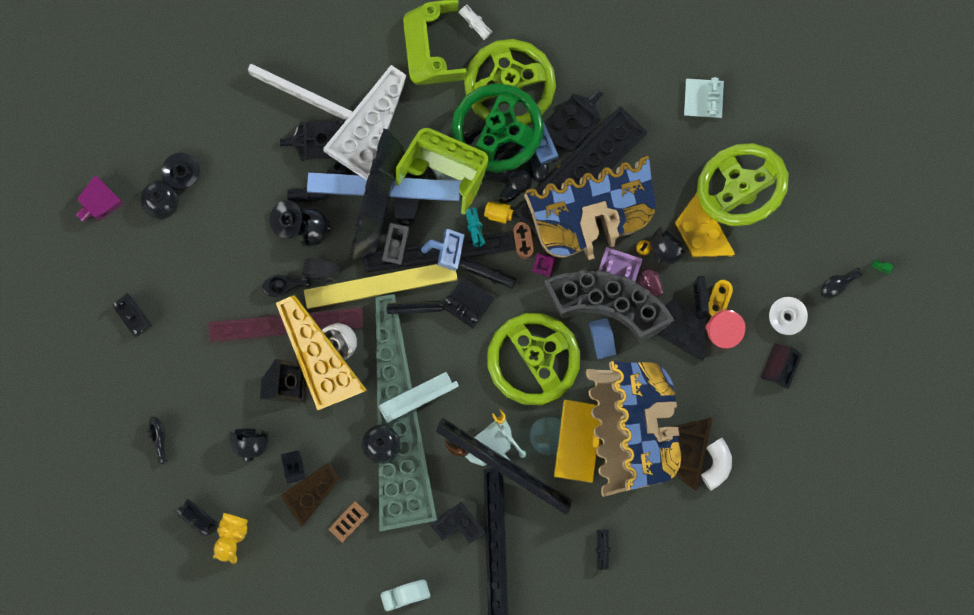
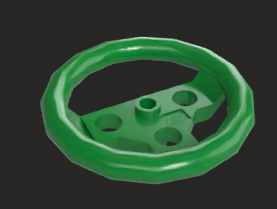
M495 83L480 86L462 99L454 111L451 133L453 139L466 144L462 130L465 115L471 106L484 97L498 95L491 113L486 118V124L476 149L485 152L488 156V165L485 171L499 173L514 170L531 159L541 145L544 124L541 110L529 94L516 86ZM518 102L522 103L530 114L532 129L526 124L517 121L514 109ZM501 104H508L509 109L502 112L499 110V106ZM516 127L520 132L517 135H511L509 130ZM486 138H493L495 141L492 145L487 146L484 144ZM512 141L524 148L510 159L493 161L496 150L500 145Z

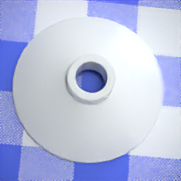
M780 298L770 308V323L781 334H796L807 323L808 314L806 307L796 298ZM789 314L791 319L785 320L784 315Z

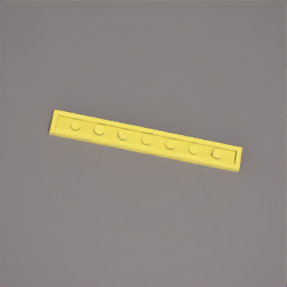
M434 264L304 290L307 309H313L457 281L458 279L456 271Z

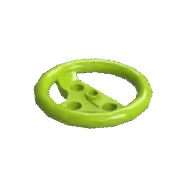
M516 39L494 41L480 49L469 62L466 71L467 77L464 78L466 95L478 87L488 85L491 82L512 85L519 89L544 82L541 100L537 103L542 115L552 104L556 90L554 69L546 55L531 43ZM510 50L525 53L537 63L523 65L513 60ZM491 56L495 65L492 73L488 78L481 79L476 83L479 68ZM502 59L509 61L510 65L507 68L499 66V62ZM531 71L534 76L532 79L527 80L523 77V73ZM498 95L484 97L471 106L473 111L486 121L491 111L482 102ZM528 112L521 116H516L517 121L526 125L532 123Z
M755 143L736 144L719 151L705 164L698 177L697 196L702 209L715 221L729 226L751 225L766 219L781 205L788 191L789 173L783 159L770 148ZM754 155L764 158L766 161L757 170H747L741 168L735 157ZM719 168L726 182L723 191L712 196L708 193L709 181L715 170ZM733 174H740L738 178L731 179V176ZM761 176L766 177L762 182L756 181ZM777 178L776 189L771 199L761 208L747 214L727 213L742 203H753L757 198V194L774 184ZM733 197L730 202H724L725 198Z
M524 313L507 320L494 333L488 347L487 368L494 385L507 398L523 405H544L559 399L573 386L580 370V349L574 334L560 320L544 313ZM525 325H543L554 330L556 333L545 339L535 337L530 334ZM507 336L536 378L543 393H524L513 388L503 377L499 367V351ZM525 336L529 339V344L524 347L520 346L518 339ZM548 342L554 343L556 346L555 351L547 352L545 344ZM564 350H568V369L564 378L560 381L553 369L555 356ZM536 355L537 361L534 359L530 360V357ZM541 369L549 370L550 376L547 379H542L539 376Z

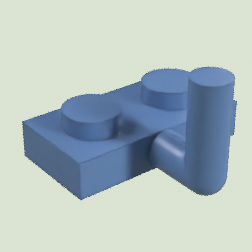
M545 124L541 145L536 150L541 165L559 158Z
M446 229L442 243L431 239L421 248V251L427 253L432 248L440 250L437 265L456 271L459 265L464 234Z

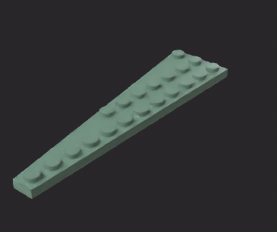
M395 294L376 297L378 425H387L393 428L400 439V451L397 457L388 463L379 464L380 532L437 521L416 409L387 423L378 407L412 389L399 315L387 314L386 311L388 303H396Z

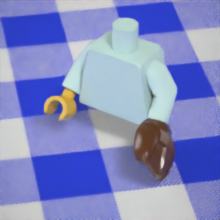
M499 409L501 415L496 417L492 413L495 421L474 438L510 460L506 453L511 450L510 445L512 443L502 434L501 429L506 427L512 437L511 429L505 419L504 412ZM445 439V446L452 454L461 457L465 456L470 462L481 466L487 465L450 440Z

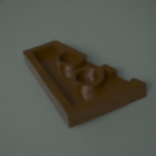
M328 462L280 496L301 527H303L340 478Z

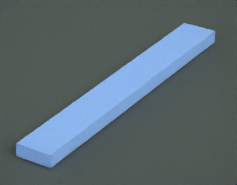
M308 173L307 192L364 196L367 181L358 175ZM404 178L398 186L395 185V180L391 198L460 201L459 185L461 181Z

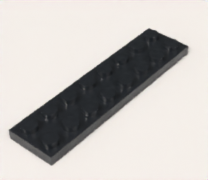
M620 106L537 189L538 193L543 195V190L549 183L555 184L561 190V186L567 178L574 179L576 184L579 185L580 179L588 172L598 179V175L603 168L609 167L612 169L647 134V131ZM524 201L514 211V214L538 236L527 202Z

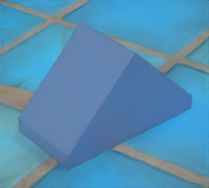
M604 318L588 322L597 359L615 356L614 337L608 319Z

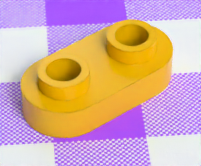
M726 280L718 281L712 288L708 303V314L711 317L715 313L727 309L733 287ZM720 287L725 289L724 294L719 292ZM717 305L718 311H714L712 306Z

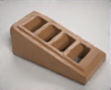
M354 501L328 530L343 543L365 521L369 514ZM354 509L361 515L360 518L352 512ZM348 515L356 521L355 524L347 518ZM343 520L351 527L349 530L341 523ZM337 526L346 533L344 536L336 529Z

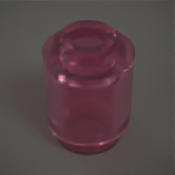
M652 269L642 272V277L639 279L643 288L649 290L655 297L662 295L664 287L658 272H653Z

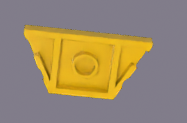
M696 193L674 224L691 256H734L735 253L718 222L702 209Z

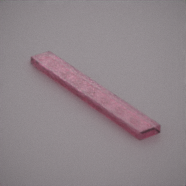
M362 308L309 313L321 330L335 323L345 324L351 329L363 328ZM281 315L209 322L210 342L288 335Z

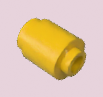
M495 201L492 203L488 202L484 217L507 224V221L512 220L514 210H511V205Z

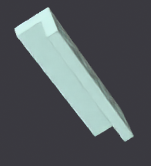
M447 372L378 407L386 422L389 423L456 389L459 385L457 381L452 383Z

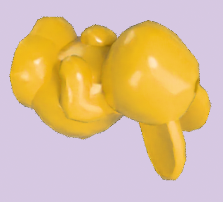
M223 513V519L217 528L220 538L214 545V559L217 558L223 562L230 561L231 564L237 562V543L241 542L246 536L248 520Z

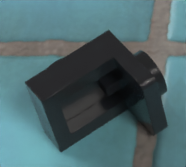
M300 451L281 454L286 482H298L306 479Z

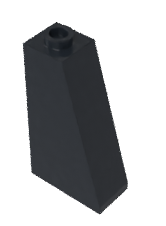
M428 167L421 175H413L407 172L404 178L428 179L431 168ZM395 198V222H399L400 225H410V222H415L422 199Z

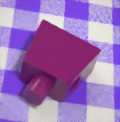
M95 175L77 200L83 207L75 215L82 222L91 215L97 221H100L121 207L123 203Z

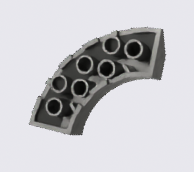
M579 271L561 274L544 281L562 320L584 313L605 315L618 320L628 327L640 343L657 335L674 322L672 315L660 300L651 294L649 290L626 277H620L604 271Z

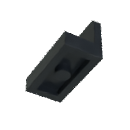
M775 343L761 378L774 382L782 388L789 389L803 354L793 347Z

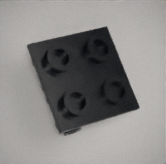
M463 277L451 295L446 298L442 308L473 329L495 298Z

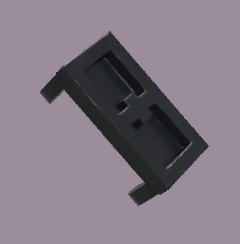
M126 293L113 304L114 310L135 338L152 327V324L129 293Z

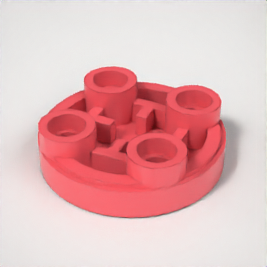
M723 309L711 317L710 321L706 324V331L713 344L720 348L728 349L738 345L743 339L745 322L738 313Z

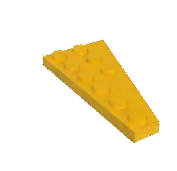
M295 295L276 303L317 411L367 391Z

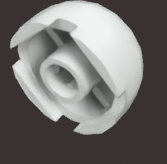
M335 323L328 325L322 330L344 361L352 356L357 347V338L349 326Z

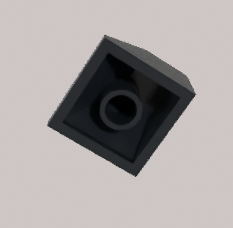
M275 359L261 379L260 399L304 403L306 380L300 364Z

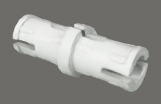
M468 4L459 11V14L470 24L469 27L477 31L483 40L493 33L482 21V17L477 16Z

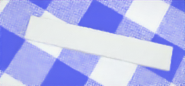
M250 64L248 68L251 76L341 119L347 120L353 113L253 64Z

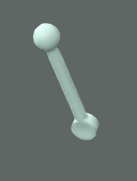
M506 427L501 429L502 434L509 439L519 452V456L524 458L526 452L517 445L510 436Z

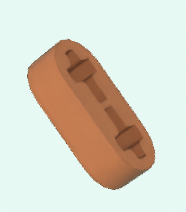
M520 222L513 229L516 252L520 258L528 259L534 251L531 230L526 223ZM519 227L527 230L524 233L525 239H521V234L516 232L519 231ZM524 242L526 247L530 248L526 255H524V252H520Z

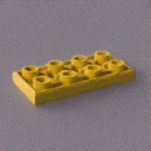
M564 400L554 477L593 483L597 449L592 448L594 428L600 426V421L592 417L591 410L598 405Z

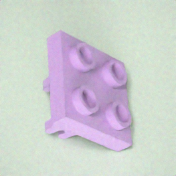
M606 247L598 271L626 277L635 282L642 259Z

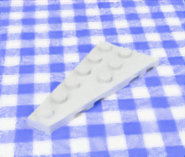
M391 65L323 148L325 153L366 181L368 175H370L373 158L376 156L377 146L383 129H389L406 81V74Z

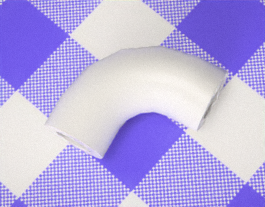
M723 438L707 447L708 452L712 456L713 464L709 470L701 474V477L710 491L720 486L728 478L732 469V455Z

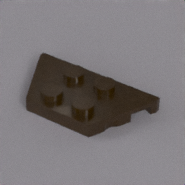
M711 417L672 426L678 427L679 436L677 437L681 451L680 468L675 476L694 491L698 489L713 419Z

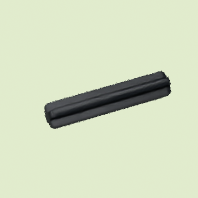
M441 301L388 303L386 311L387 314L440 312L443 306Z

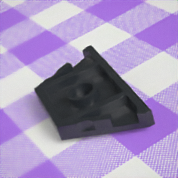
M671 300L664 306L672 315L674 322L656 336L703 361L705 358L706 318H698L694 311Z

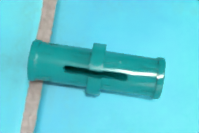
M469 208L465 214L473 246L478 247V242L480 246H483L485 244L482 233L483 226L479 222L477 209L472 208L473 212L471 214Z

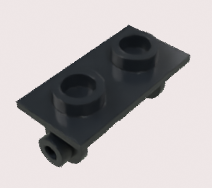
M188 498L183 506H180L176 511L178 517H181L188 524L191 521L194 522L192 527L201 535H210L217 524L214 519Z

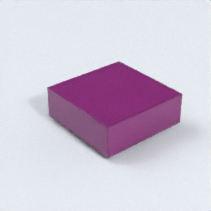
M537 253L532 272L550 277L555 258Z

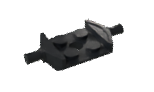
M597 89L589 98L572 93L568 101L547 124L545 123L555 149L560 148L572 152L599 123L601 117L595 102L603 95L602 92L599 93L600 90ZM569 120H575L577 127L570 129L566 123Z
M344 121L300 122L292 139L280 138V147H294L301 161H304V159H333L323 151V148L344 124ZM325 135L327 137L326 143L319 144L316 141L317 137Z

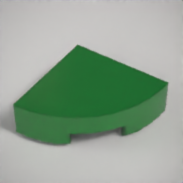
M874 260L871 267L888 275L894 265L888 262L883 264L879 260Z

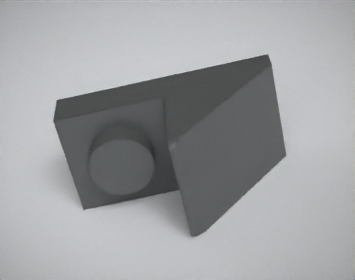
M390 223L382 261L402 264L405 246H407L409 227Z

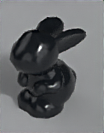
M504 150L494 157L493 161L509 159V151ZM514 169L499 173L485 171V178L487 180L507 184L499 197V202L501 203L510 202L517 194L524 193L529 188L531 175L526 170Z

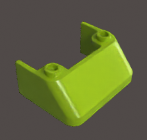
M458 0L428 2L404 15L403 22L409 76L412 83L425 85L460 81L467 77L466 68L447 70V65L443 58L430 57L426 22L435 21L440 16V13L459 11Z
M423 128L418 131L396 167L395 185L399 186L407 172L413 175H421L430 167L461 181L459 185V192L463 196L461 213L465 215L478 193L488 165V156L485 152L430 128Z

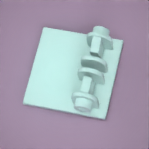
M716 77L711 78V80L686 79L684 116L722 118L724 81H719V78Z

